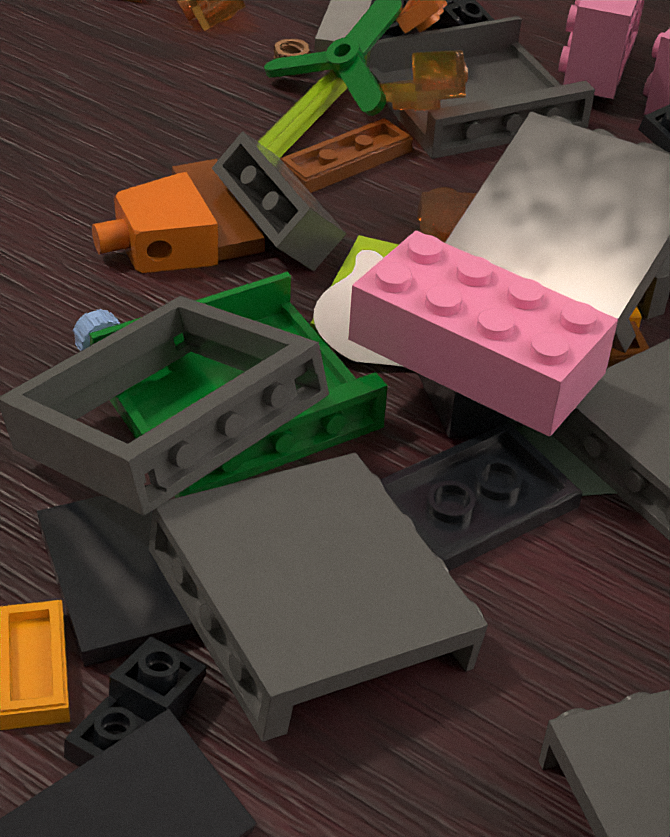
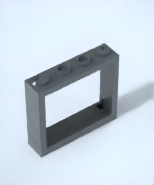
M179 296L0 396V411L14 450L145 516L328 396L329 391L319 342ZM183 333L184 341L175 346L173 338ZM190 352L244 371L241 375L128 444L76 420ZM148 473L151 484L145 487L146 479L144 474Z

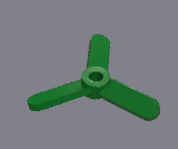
M376 0L346 37L334 41L327 51L282 57L267 62L264 65L267 77L275 78L332 70L336 77L343 79L359 108L368 116L377 115L386 104V95L366 65L365 56L400 15L402 10L401 0Z

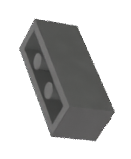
M243 131L212 167L213 171L278 249L313 271L347 234L277 155Z

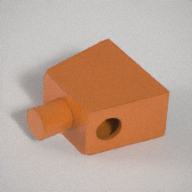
M187 172L174 174L119 191L114 197L116 220L92 224V236L98 254L125 249L135 270L141 273L218 265V223Z

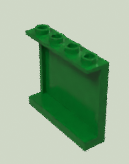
M288 272L195 301L319 342L329 395L175 495V498L239 482L384 428L388 385L376 372L356 379L290 302L291 275ZM140 318L89 333L90 346ZM183 333L173 338L175 346L184 341ZM190 352L110 399V402L136 439L241 375L244 371Z

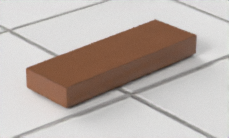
M383 118L282 157L281 160L309 192L312 193L412 152L413 138Z
M217 158L172 166V175L187 172L218 223V261L265 252V237L258 225L213 171L212 167L218 161Z

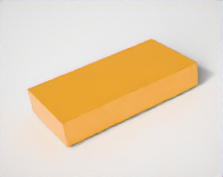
M62 600L0 606V730L70 722Z

